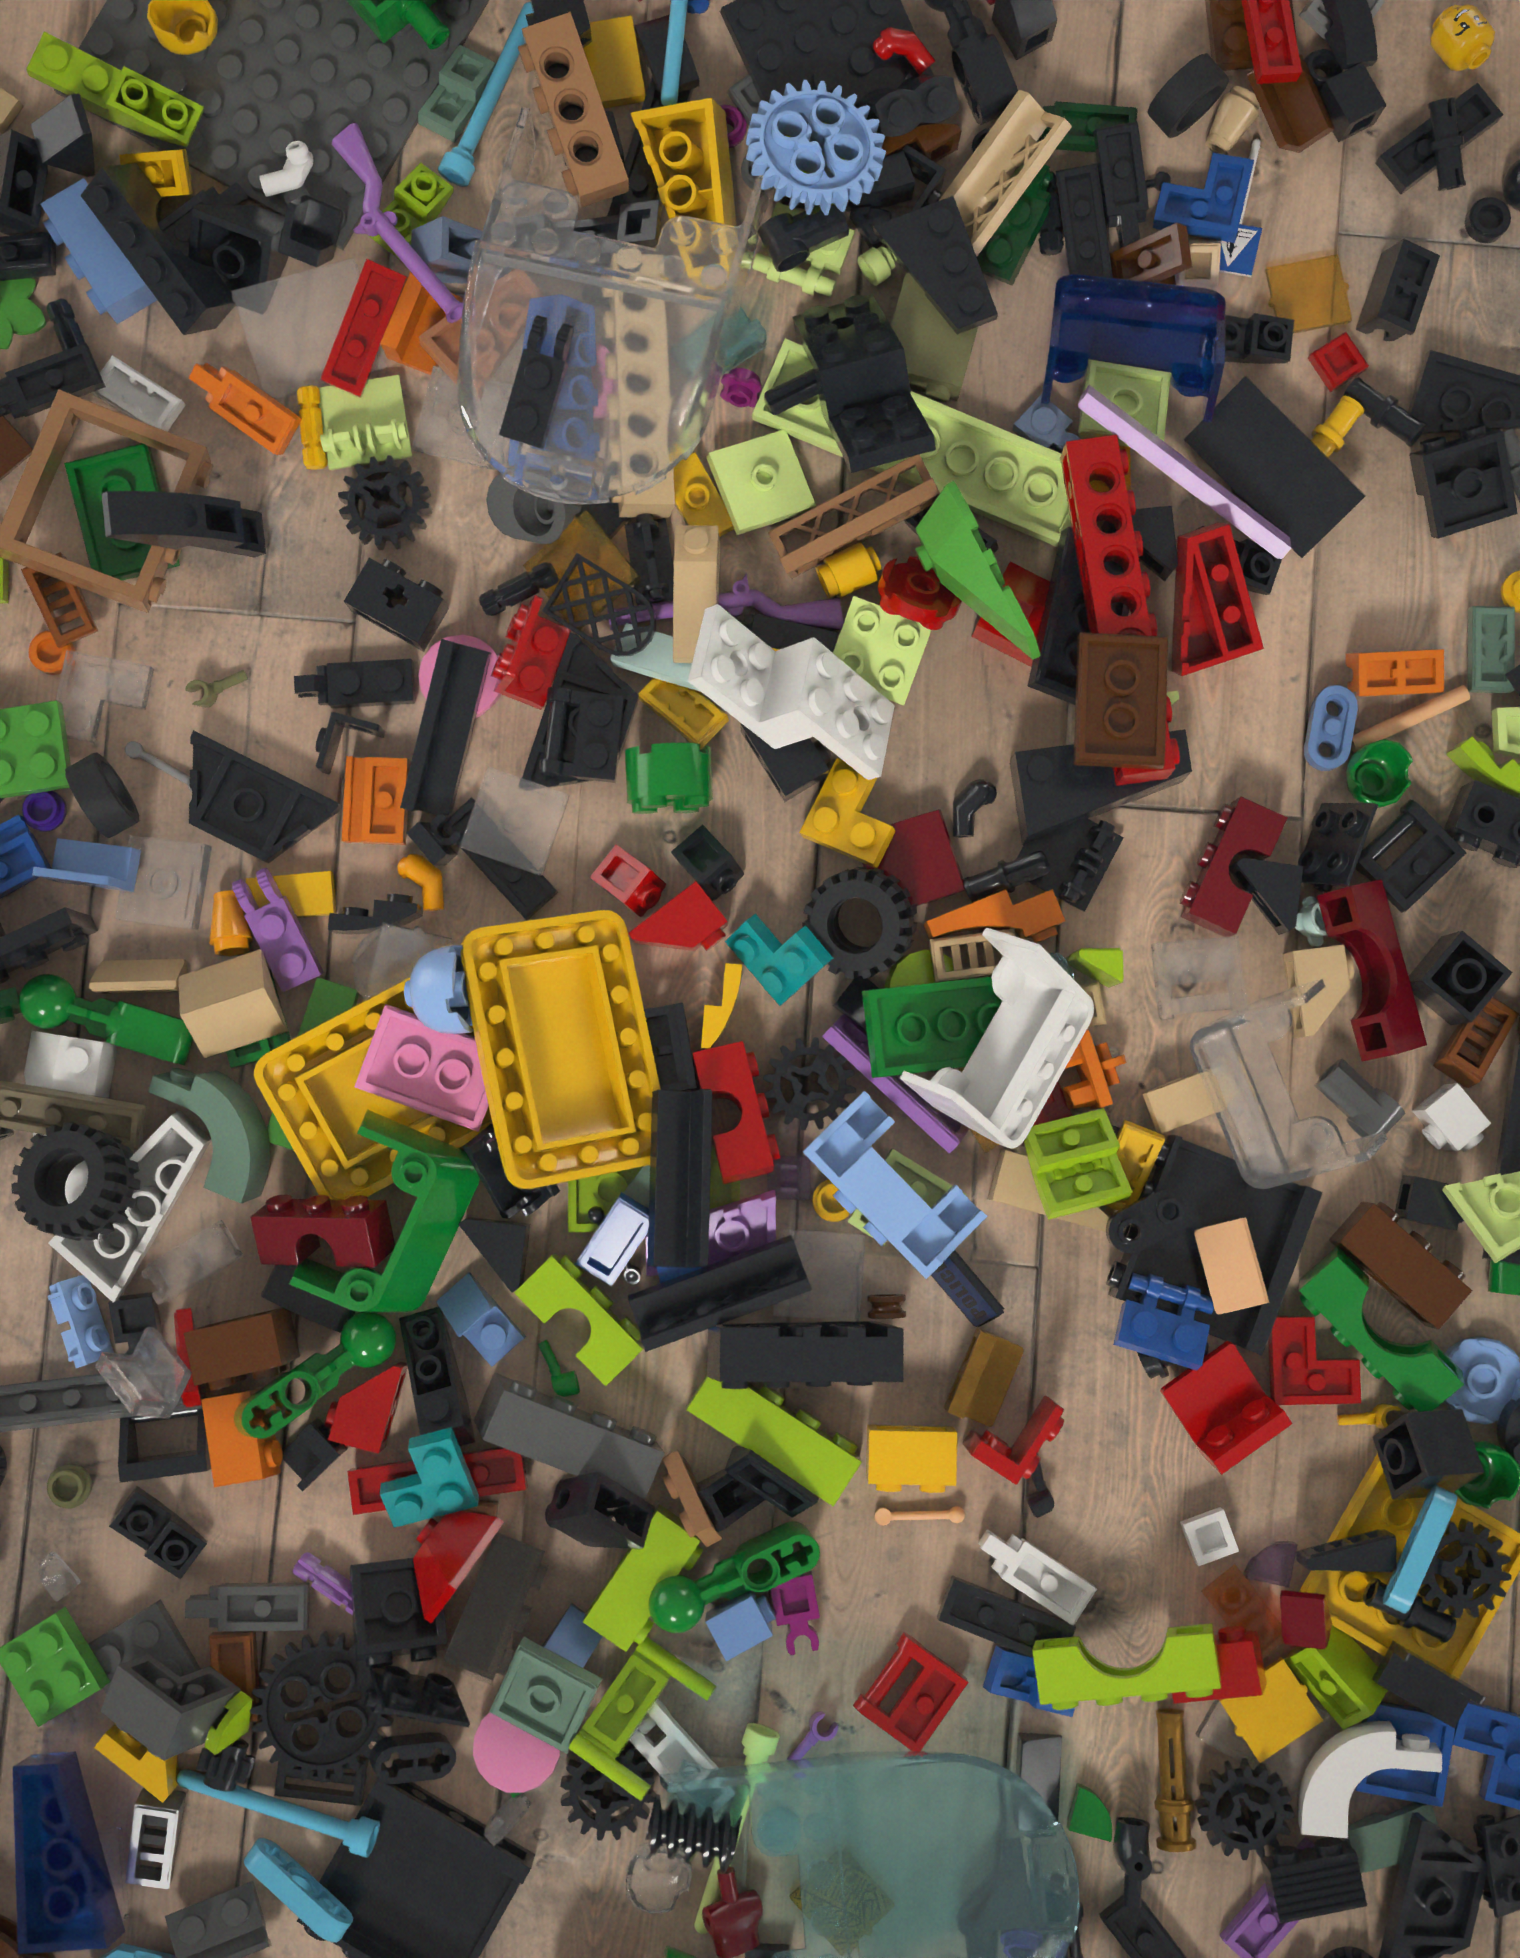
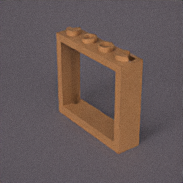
M58 389L0 525V557L149 613L152 603H157L160 594L163 595L165 592L167 581L163 577L168 564L175 565L182 548L175 550L152 545L137 582L133 585L28 545L26 542L79 419L186 460L174 493L198 494L200 487L207 488L210 483L209 476L214 466L211 464L207 447Z

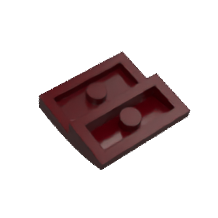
M938 809L890 824L896 832L878 869L884 870V875L888 877L893 875L900 880L898 885L902 890L907 888L911 894L908 897L911 905L929 904L966 891L964 879L941 810ZM862 863L863 867H867L870 870L874 869V867Z

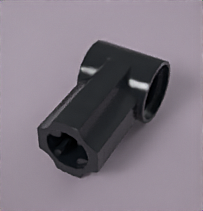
M833 203L828 215H824L820 205H816L813 207L810 215L803 211L795 216H792L790 213L774 216L761 225L758 234L776 271L784 272L799 266L809 257L811 252L848 236L849 228L844 212H841Z

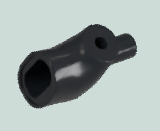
M1132 1817L1116 1818L1112 1847L1118 1865L1125 1872L1123 1906L1141 1908L1142 1880L1148 1878L1152 1871L1149 1850L1150 1824L1143 1819Z

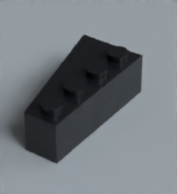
M1186 730L1169 731L1170 739L1175 738L1177 740L1180 760L1179 764L1175 765V770L1167 779L1116 786L1113 767L1073 765L1074 744L1015 752L1010 761V770L1022 845L1092 816H1098L1111 811V809L1130 801H1136L1183 782L1192 772Z
M876 1321L723 1323L708 1329L707 1377L721 1382V1388L746 1389L748 1388V1382H764V1387L788 1388L790 1387V1382H805L806 1386L828 1387L831 1386L832 1382H846L847 1385L854 1386L873 1385V1382H903L904 1328Z

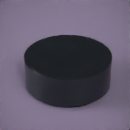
M1494 197L1478 200L1465 217V228L1468 235L1480 243L1497 241L1510 225V210L1503 201Z

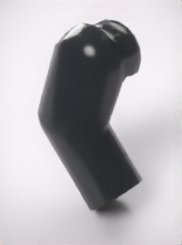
M983 779L974 780L954 798L953 837H974V813L983 805L992 804L997 797L995 785Z

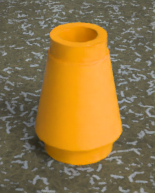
M227 890L213 894L214 902L209 944L214 946L215 954L219 956H236L249 952V943L253 938L244 917L245 912L241 908L233 890Z

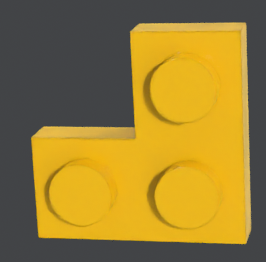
M836 758L799 833L805 839L871 867L878 868L896 831L893 826L860 813L877 778L867 780L845 761Z

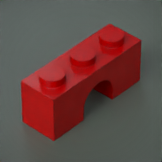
M739 1041L693 1052V1063L700 1089H711L712 1100L727 1099L732 1101L739 1108L742 1115L739 1124L733 1130L713 1136V1145L723 1185L773 1173V1160L780 1159L775 1134L766 1135L763 1119L769 1118L770 1115L764 1092L756 1094L752 1078L759 1076V1070L754 1051L746 1053L744 1042Z

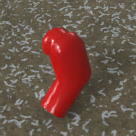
M888 27L881 31V36L876 38L873 43L874 51L881 59L887 60L894 53L904 55L919 75L936 61L912 31Z

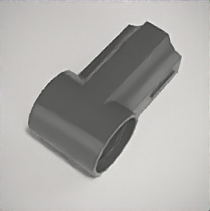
M1339 1059L1330 1066L1314 1085L1348 1117L1346 1121L1349 1126L1364 1140L1375 1146L1405 1115L1403 1108L1390 1095L1378 1088L1374 1089L1343 1059Z

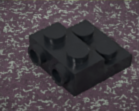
M1486 424L1472 425L1459 430L1461 438L1446 442L1445 436L1430 438L1420 442V451L1409 454L1417 495L1424 496L1431 537L1439 539L1518 514L1503 431L1486 429Z
M413 1558L350 1565L353 1606L352 1623L356 1661L366 1660L367 1668H379L392 1665L394 1656L410 1654L411 1662H425L436 1659L437 1651L444 1650L448 1644L444 1607L432 1623L424 1619Z

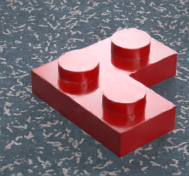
M1277 1316L1268 1339L1270 1398L1277 1405L1361 1403L1360 1360L1357 1358L1316 1359L1315 1317Z

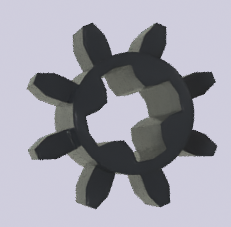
M239 1738L216 1755L207 1748H202L196 1770L206 1772L203 1783L219 1791H233L236 1788L237 1782L245 1784L247 1778H250L256 1759L255 1756L246 1755L249 1744Z

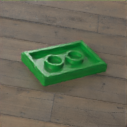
M140 443L64 463L90 568L122 581L138 577L152 545L106 537L102 493L106 491L161 492L150 446ZM179 559L175 565L168 564L167 569L180 566Z

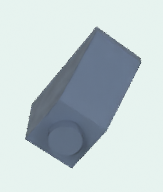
M444 216L412 230V248L443 283L491 284L509 271V263L504 259L506 240Z

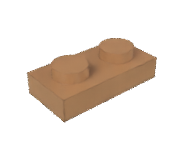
M678 1450L663 1457L668 1473L662 1477L671 1497L674 1500L679 1497L685 1511L679 1513V1517L689 1537L697 1535L706 1547L721 1540L720 1532L716 1531L697 1494L698 1483L689 1463Z

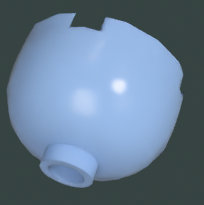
M463 945L437 948L419 958L411 972L410 980L406 981L404 986L406 1004L409 1007H413L414 1013L424 1026L440 1033L462 1034L473 1032V1029L470 1027L472 1020L464 979L466 975L465 971H463L461 960Z

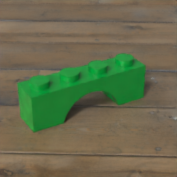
M1337 1246L1300 1278L1299 1291L1302 1294L1299 1296V1299L1312 1314L1318 1316L1321 1313L1332 1324L1330 1330L1340 1343L1345 1347L1353 1345L1364 1356L1361 1361L1366 1369L1377 1379L1383 1376L1395 1388L1392 1390L1394 1396L1407 1410L1411 1411L1415 1408L1418 1412L1433 1411L1464 1385L1462 1370L1432 1340L1417 1344H1399L1389 1341L1375 1332L1367 1322L1362 1309L1364 1298L1369 1289V1276Z

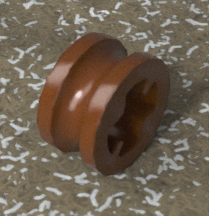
M876 1294L867 1296V1301L872 1304V1309L868 1312V1318L896 1319L906 1317V1311L901 1308L902 1302L906 1301V1295Z

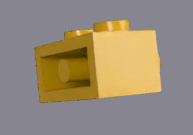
M867 1424L866 1479L868 1484H876V1490L884 1492L902 1491V1485H919V1491L941 1493L946 1491V1486H956L957 1431L953 1426Z

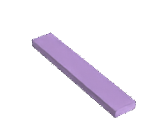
M1089 385L1080 396L1078 408L1112 434L1117 435L1120 440L1274 557L1282 560L1291 549L1289 536Z

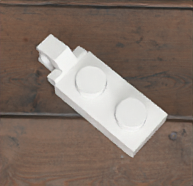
M987 1529L978 1542L982 1550L996 1558L991 1567L999 1573L1003 1580L1073 1626L1097 1590L1093 1584L1024 1538L1020 1539L1012 1534L1006 1542Z

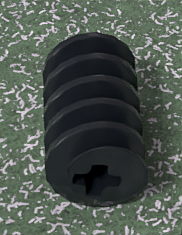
M656 1794L645 1840H649L650 1854L656 1856L661 1846L666 1844L667 1856L670 1860L674 1859L680 1848L684 1849L686 1864H691L699 1852L702 1856L703 1868L707 1869L713 1859L719 1857L720 1871L725 1873L734 1857L742 1815L733 1827L731 1826L729 1811H724L718 1821L714 1822L712 1807L707 1806L700 1818H697L695 1803L690 1802L684 1812L680 1814L676 1798H672L664 1810L661 1806L660 1795Z

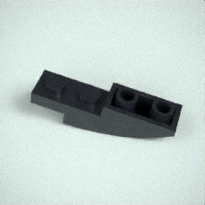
M106 491L102 493L106 537L175 550L185 546H194L254 558L266 554L262 512L241 508L240 501L197 494L157 491Z

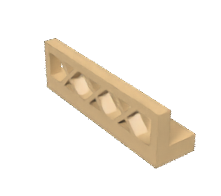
M1018 90L940 198V200L954 196L968 236H972L970 241L976 257L1072 127L1065 118L1045 112L1030 93ZM1047 127L1051 128L1046 137L1037 142ZM1024 165L1019 174L1011 178L1016 169ZM998 200V202H997V204L995 205V207H994L991 211H989L988 213L985 214V212H986V210L989 208V206H990L993 202H995V201Z

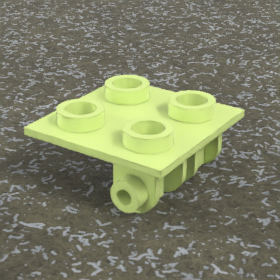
M399 375L368 379L361 398L334 386L319 387V408H321L323 435H320L322 449L327 454L329 470L353 467L357 463L360 465L370 464V457L373 456L378 462H384L388 455L393 456L394 460L413 457Z
M853 596L833 653L888 700L904 706L932 630L925 628L919 622L909 620L900 615L888 614L881 609L880 605Z

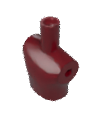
M729 1866L725 1873L721 1872L720 1869L717 1870L722 1900L702 1909L705 1928L711 1935L716 1955L719 1958L736 1957L755 1949L760 1944L758 1924L763 1914L761 1899L754 1889L738 1893L735 1869Z

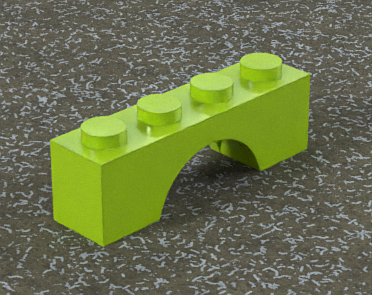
M1212 1623L1168 1627L1165 1640L1157 1654L1146 1663L1130 1668H1119L1103 1663L1090 1653L1080 1636L1036 1640L1032 1650L1040 1705L1052 1704V1708L1055 1710L1072 1709L1079 1705L1078 1701L1096 1700V1704L1100 1706L1116 1705L1123 1702V1697L1141 1696V1700L1145 1702H1155L1167 1699V1693L1186 1692L1187 1697L1199 1698L1212 1695L1213 1689L1221 1688V1676Z

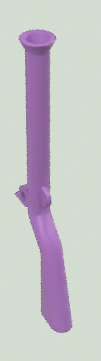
M357 123L350 124L334 137L332 146L366 185L363 199L364 215L360 219V224L353 229L355 234H367L371 237L379 234L444 310L447 322L454 323L466 313L467 305L457 301L395 228L398 221L395 213L392 211L383 213L380 210L383 189L382 179Z
M747 573L742 580L734 583L733 592L719 594L718 604L733 617L740 616L743 612V607L753 606L765 616L812 627L841 630L844 623L840 598L780 606L762 592L749 589ZM673 600L652 603L656 613V620L673 618ZM629 607L614 608V612L629 609ZM648 610L636 613L638 623L650 621ZM630 614L616 618L617 626L625 625L626 623L632 624ZM609 619L610 630H612L611 621Z

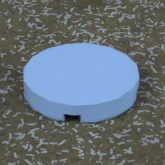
M1480 1336L1465 1338L1455 1343L1445 1352L1462 1370L1464 1385L1446 1399L1444 1403L1449 1410L1462 1409L1466 1421L1484 1425L1495 1423L1494 1421L1499 1420L1504 1406L1511 1399L1517 1401L1520 1398L1519 1357L1514 1350L1501 1341Z

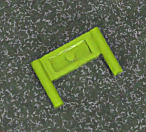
M647 1636L640 1645L638 1644L634 1653L628 1659L568 1748L640 1801L644 1799L651 1785L615 1759L620 1755L669 1682V1678L671 1676L706 1701L710 1699L717 1687Z

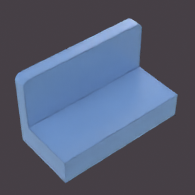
M57 838L52 869L33 867L32 875L60 883L134 892L141 850L132 847Z

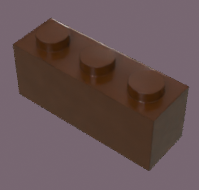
M1361 1202L1331 1236L1329 1241L1336 1247L1339 1246L1367 1275L1427 1327L1439 1330L1473 1291L1462 1281L1466 1277L1465 1274L1445 1259L1441 1263L1430 1253L1433 1246L1417 1232L1412 1230L1408 1234L1399 1226L1397 1222L1400 1220V1217L1386 1204L1379 1202L1376 1205L1375 1203Z

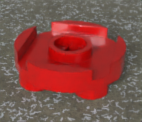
M909 556L907 563L896 564L897 558L890 560L884 566L878 583V592L881 596L879 605L884 612L891 615H900L909 620L919 622L930 630L941 629L945 621L951 620L957 615L962 600L940 583L933 568L925 571L918 556Z

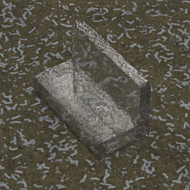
M150 1327L144 1330L132 1355L102 1352L95 1365V1368L131 1415L170 1419L191 1378L189 1368L158 1330Z

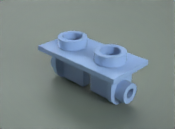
M80 1275L49 1286L51 1295L47 1297L51 1302L57 1324L69 1321L71 1327L70 1330L61 1332L68 1354V1361H74L75 1367L79 1368L115 1355L91 1282L84 1275Z

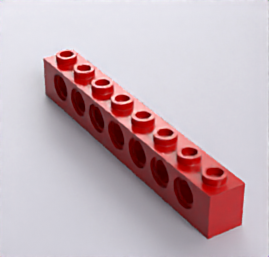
M1117 435L1066 441L1060 460L1090 633L1157 636L1156 617L1154 613H1148L1146 598L1150 596L1149 576L1146 571L1141 572L1139 557L1143 554L1142 536L1139 530L1134 531L1131 517L1136 512L1135 496L1132 489L1127 490L1124 475L1128 474L1129 470L1127 452L1125 449L1119 448ZM1094 480L1102 481L1109 487V491L1098 492L1091 487L1090 482ZM1108 521L1115 526L1117 532L1104 533L1098 528L1097 522ZM1108 561L1116 562L1123 568L1124 573L1113 575L1105 569L1104 563ZM1115 602L1124 603L1130 609L1131 615L1123 617L1115 614L1111 604ZM1168 696L1166 699L1164 768L1158 770L1113 767L1116 786L1167 779L1175 770V765L1179 764L1178 743L1175 738L1170 739L1168 723L1172 721V707Z

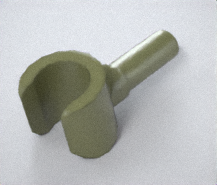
M242 670L212 683L193 680L187 684L185 690L196 692L204 688L203 698L192 704L207 708L215 704L219 693L248 680L245 671Z

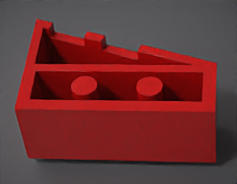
M1218 522L1177 536L1178 566L1176 567L1171 671L1184 676L1264 649L1230 524Z

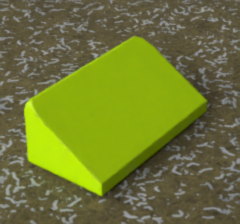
M1080 948L1066 957V964L1108 988L1123 983V950L1121 948Z

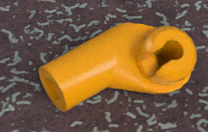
M409 854L407 857L400 859L397 865L400 877L411 879L422 888L423 911L444 910L443 876L441 871L419 854Z

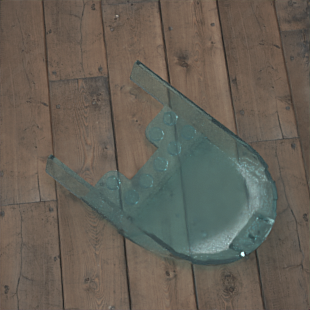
M955 1752L833 1753L823 1757L660 1774V1785L669 1793L748 1784L752 1837L756 1847L767 1856L780 1857L798 1854L805 1948L775 1953L771 1958H1064L1069 1943L1074 1941L1079 1915V1880L1076 1862L1066 1833L1061 1823L1056 1820L1054 1814L1044 1802L1043 1797L1020 1776L997 1763L981 1757Z

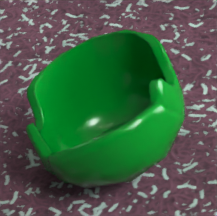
M1388 739L1362 746L1351 756L1347 764L1346 780L1348 791L1359 803L1378 804L1377 808L1396 803L1411 785V780L1408 777V767L1413 762L1411 754L1401 743Z
M1475 1441L1474 1445L1484 1473L1456 1490L1454 1494L1465 1504L1481 1506L1485 1509H1490L1493 1503L1500 1500L1511 1501L1516 1496L1520 1487V1465L1505 1449L1488 1441Z

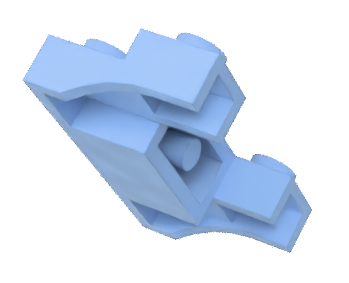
M863 1091L802 1152L838 1189L833 1197L850 1214L858 1209L869 1222L863 1228L881 1246L888 1240L927 1279L988 1216L982 1210H979L955 1184L930 1207L871 1147L895 1121L870 1098L866 1091Z

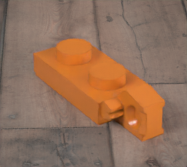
M196 363L188 378L208 392L205 398L210 403L208 407L273 454L283 455L302 418L235 370H231L226 366H222L220 370H217L208 363L201 365Z

